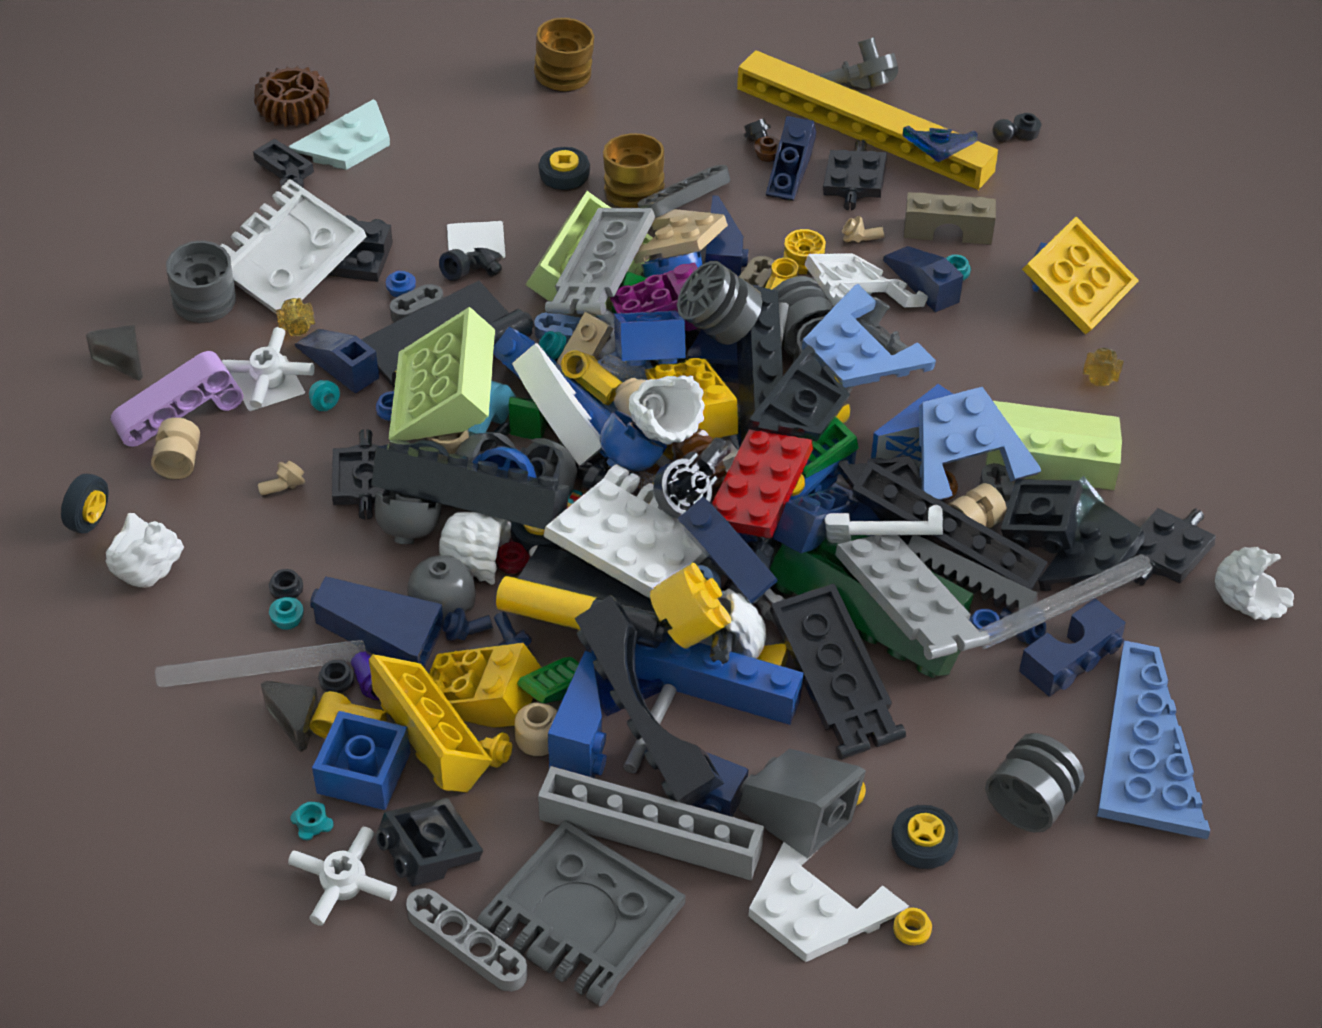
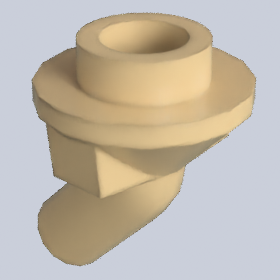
M861 216L848 219L842 229L844 234L843 240L846 243L852 241L859 243L860 241L885 238L883 226L864 229Z
M288 461L286 464L279 462L276 473L279 478L259 483V492L261 495H267L283 491L288 487L293 490L297 485L305 483L302 477L304 471L291 461Z

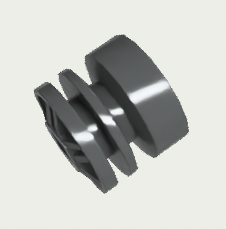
M202 240L180 245L171 252L166 261V269L172 304L177 314L188 321L197 323L213 322L227 315L233 309L236 302L231 258L225 248L216 243Z
M709 261L698 267L686 280L678 297L677 308L679 315L683 319L692 323L696 328L702 329L718 343L730 345L743 338L754 326L761 312L762 297L755 287L744 279L738 278L735 273L727 269L720 262Z
M807 276L787 279L772 289L778 291L779 302L789 304L782 347L793 358L797 334L803 324L815 318L825 317L834 307L815 279Z
M1030 733L1025 734L1017 741L1014 748L1007 754L1006 759L990 775L986 781L985 790L988 800L994 809L1008 822L1029 832H1045L1063 812L1064 805L1069 803L1074 794L1082 787L1085 776L1082 765L1065 745L1050 736Z

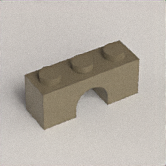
M908 192L904 218V238L933 240L934 231L937 227L943 224H954L962 230V243L992 245L996 220V199Z

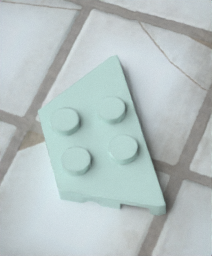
M373 99L293 143L289 148L299 155L312 156L315 163L330 164L333 167L347 170L390 145V138L377 102Z

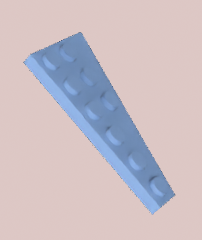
M1124 641L1097 816L1208 840L1210 834L1209 824L1203 816L1201 808L1203 804L1200 792L1196 790L1193 780L1194 771L1182 728L1178 726L1175 714L1177 710L1174 700H1171L1169 694L1168 678L1159 647Z

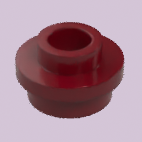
M507 542L497 551L496 566L505 573H518L523 571L529 561V555L520 543Z

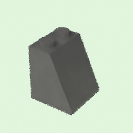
M789 748L778 758H771L764 769L757 775L752 774L746 778L740 789L742 797L739 810L808 859L852 822L866 770L860 766Z

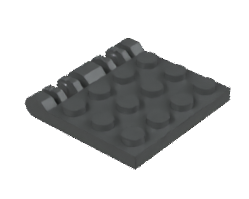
M564 820L481 912L477 923L492 934L494 933L502 941H505L515 931L519 921L527 925L514 941L513 949L521 955L527 951L526 959L548 973L554 971L558 966L555 978L561 982L566 981L574 973L580 960L587 964L586 969L578 977L574 989L581 995L587 992V999L601 1007L613 995L618 983L684 906L686 895Z

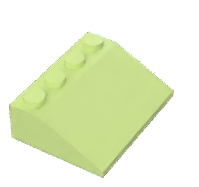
M587 191L566 219L525 285L546 300L553 301L557 294L555 285L597 209L611 207ZM646 234L642 244H647L653 237ZM633 260L628 272L641 275L643 271L642 263L635 264ZM608 297L605 305L612 312V302L610 297Z
M470 307L399 351L389 440L407 441L464 432L474 425L481 424L489 417L495 329Z
M993 401L1041 468L1040 473L1026 477V479L1079 480L1082 486L1109 490L1115 489L1121 464L1122 447L1119 417ZM1000 450L987 453L986 465L998 463L1005 466Z

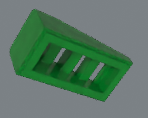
M835 417L817 442L812 441L813 450H816L821 456L816 458L811 453L809 457L811 463L805 465L802 474L808 478L859 449L857 437L837 417ZM836 438L839 442L835 444L832 440ZM826 444L830 449L826 451L822 445Z
M572 657L561 658L521 677L517 684L540 703L563 700L579 662Z

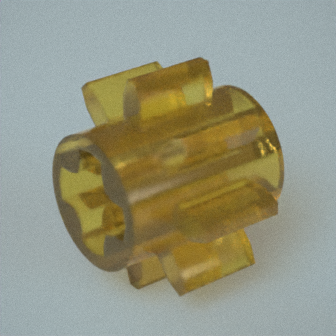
M301 298L285 300L281 309H276L279 328L287 329L291 336L303 335L307 333L310 325L315 324L311 303L304 305Z
M1099 348L1094 354L1091 352L1087 353L1083 374H1089L1091 383L1097 386H1107L1112 380L1119 381L1124 361L1117 360V354L1112 349Z

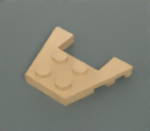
M674 209L656 217L652 223L653 230H657L655 232L656 236L647 244H641L633 259L634 263L646 262L651 256L662 253L663 258L701 251L728 226L725 215Z

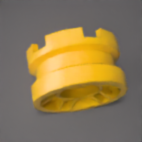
M809 229L795 230L785 238L784 258L793 259L798 264V274L807 275L809 270L805 266L808 254H824L826 241L816 231Z

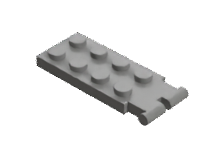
M598 208L555 285L557 290L556 296L553 301H547L545 304L546 313L573 314L576 309L577 314L587 312L591 315H604L607 298L614 297L655 219L652 208Z
M874 535L838 544L835 553L838 559L910 640L917 639L924 647L926 659L931 660L957 652V648L960 651H965L989 644L990 638L986 631L979 632L969 621L971 614L898 535Z

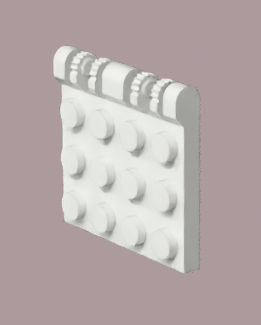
M290 179L280 188L284 194L276 191L272 196L275 202L282 207L278 212L264 203L259 209L268 220L255 212L240 226V229L248 238L236 231L231 235L233 242L241 247L238 251L235 252L228 246L221 245L231 258L234 284L282 319L367 237L361 227Z
M616 464L608 470L605 477L545 527L544 537L650 598V591L658 583L691 563L700 564L707 556L687 536L677 518H673L663 510L660 511L658 509L653 484L649 483L644 486L637 497L632 495L631 493L638 487L639 476L634 473L629 475L628 470Z

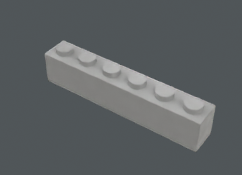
M550 767L538 795L539 816L542 821L560 826L565 820L587 834L751 881L762 852L764 826L556 767Z

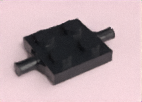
M860 139L857 140L854 151L830 150L823 194L845 198L843 206L848 211L850 203L851 211L856 208L857 198H881L887 165V152L866 151L867 142L865 140H862L861 147Z
M364 429L360 430L359 445L349 448H333L332 462L333 505L359 504L358 516L365 520V510L367 520L373 516L372 503H375L377 491L383 490L382 496H390V490L371 486L376 447L380 445L372 444L373 433L369 429H366V439Z
M1157 508L1140 528L1143 529L1145 541L1131 559L1141 567L1132 576L1136 584L1139 582V585H1144L1153 574L1165 576L1178 583H1181L1215 545L1216 535L1197 527L1199 522L1204 519L1202 511L1199 510L1197 512V509H1193L1185 519H1180Z

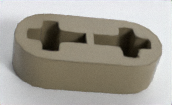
M766 256L754 257L738 278L744 279L751 285H759V287L765 288L771 275V267L774 260Z

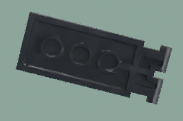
M835 584L771 604V615L797 670L803 672V683L826 731L833 729L840 744L836 746V753L840 760L870 750V743L867 739L871 737L876 747L906 737L904 726L902 724L895 725L888 711L892 701Z

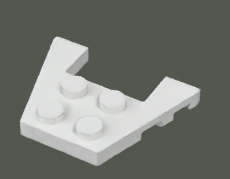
M853 253L808 254L805 266L833 306L856 284H859L869 295L872 292H886L904 308L924 307L928 298L921 291H918L917 294L906 290L907 284L899 279L884 278L882 276V269Z
M783 842L749 907L748 916L803 961L807 962L847 944L848 939L864 931L868 934L879 929L880 924L896 918L909 905L882 885L856 909L804 869L802 865L808 859Z

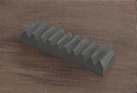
M913 535L907 545L927 568L932 566V572L938 575L944 572L945 579L949 581L957 578V585L962 588L969 584V592L973 593V595L978 590H981L983 601L994 596V606L996 607L1005 601L1006 608L1011 612L1016 607L1019 608V616L1021 618L1032 611L1037 602V592L918 535Z

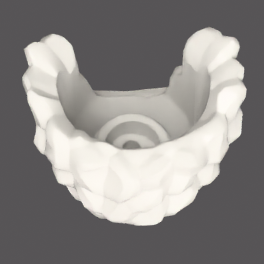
M691 375L688 377L667 376L657 380L650 379L644 381L638 391L633 392L629 398L631 418L645 436L665 444L682 442L690 438L698 430V424L704 419L702 412L705 405L701 400L703 389L699 387V383L694 381Z
M473 511L455 513L447 520L442 530L439 541L440 555L452 556L460 560L471 571L472 577H476L480 582L487 581L490 585L495 584V572L497 569L494 562L497 558L498 547L509 542L512 524L508 520Z
M128 513L121 532L114 537L112 544L106 551L105 562L109 570L119 579L136 587L147 588L153 586L159 579L164 578L169 573L172 564L179 559L184 546L182 541L177 539L176 533L166 529L162 523L156 521L147 523L135 513Z
M1244 547L1239 551L1234 550L1230 556H1227L1220 563L1215 576V587L1222 596L1223 601L1233 609L1239 610L1255 620H1268L1270 617L1280 618L1282 614L1287 612V608L1293 606L1294 594L1288 588L1277 587L1274 578L1265 574L1264 570L1274 562L1279 561L1281 556L1279 554L1267 553L1266 550L1259 549L1258 547Z
M731 589L722 590V596L718 600L731 618V623L726 625V629L733 632L731 652L756 659L762 652L766 641L764 620L758 614L757 609L751 603H748L742 594L736 593ZM712 635L700 641V643L711 646Z

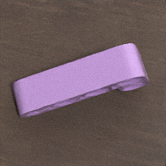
M205 351L116 408L111 414L110 420L123 443L134 447L156 435L162 421L168 418H182L210 398H212L218 408L229 411L241 404L244 395L217 354L212 351Z

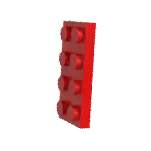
M748 431L712 502L715 509L728 521L736 532L772 538L785 505L789 501L813 450L812 440L763 431Z

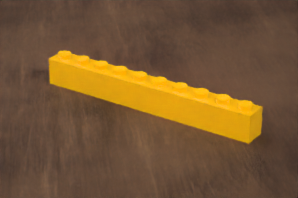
M755 50L738 67V90L855 139H860V141L865 140L867 144L979 190L995 172L998 149Z

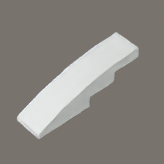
M535 343L516 359L512 365L558 438L569 450L578 465L582 466L602 450L600 434L590 423L592 418L575 398L576 392L539 344Z

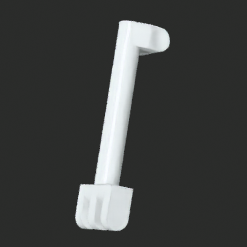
M933 505L929 508L928 521H850L849 513H831L825 517L827 540L831 543L849 542L851 535H943L942 508L938 505Z

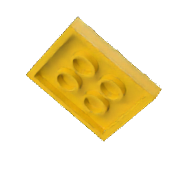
M1077 217L1062 229L1022 269L1085 335L1139 281Z

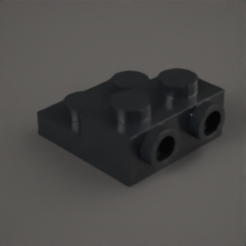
M346 215V218L364 230L367 237L328 275L378 282L393 243L391 225L386 224L380 219L366 222L358 221L355 217Z
M1016 479L1001 526L1003 537L1026 550L1029 547L1043 548L1049 553H1058L1061 551V548L1071 549L1078 526L1076 511L1083 490L1081 482L1079 480Z
M448 798L386 811L376 833V841L382 851L389 850L394 858V870L397 876L400 878L406 877L412 887L444 879L448 868L479 861L483 853V849Z

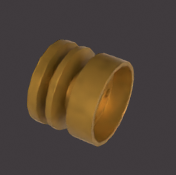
M553 18L540 25L536 34L534 65L536 79L542 85L553 90L571 91L584 87L590 80L594 48L592 29L585 23L571 18Z
M630 133L619 135L611 139L604 146V193L607 200L622 208H639L638 202L665 189V174L663 172L664 147L656 138L645 134Z

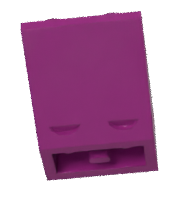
M695 262L681 264L672 271L661 275L649 276L645 281L635 285L622 286L617 290L614 297H610V300L617 313L678 312L677 303L680 291L686 280L698 267ZM685 320V331L697 329L692 323Z

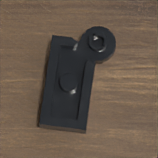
M275 138L253 151L254 161L281 178V187L290 179L303 188V179L314 173L313 163Z

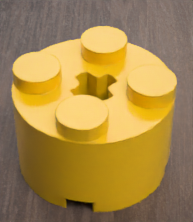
M691 563L658 583L650 591L651 602L660 622L665 618L667 619L668 623L672 626V629L667 632L678 645L685 649L699 643L731 623L728 612L718 600L722 596L718 584L712 578L706 580L695 563Z

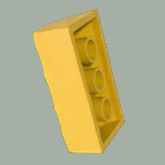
M372 654L369 658L372 687L374 693L381 701L382 709L394 719L397 725L408 728L409 742L416 750L417 758L429 768L434 775V782L441 789L468 793L493 760L422 664Z

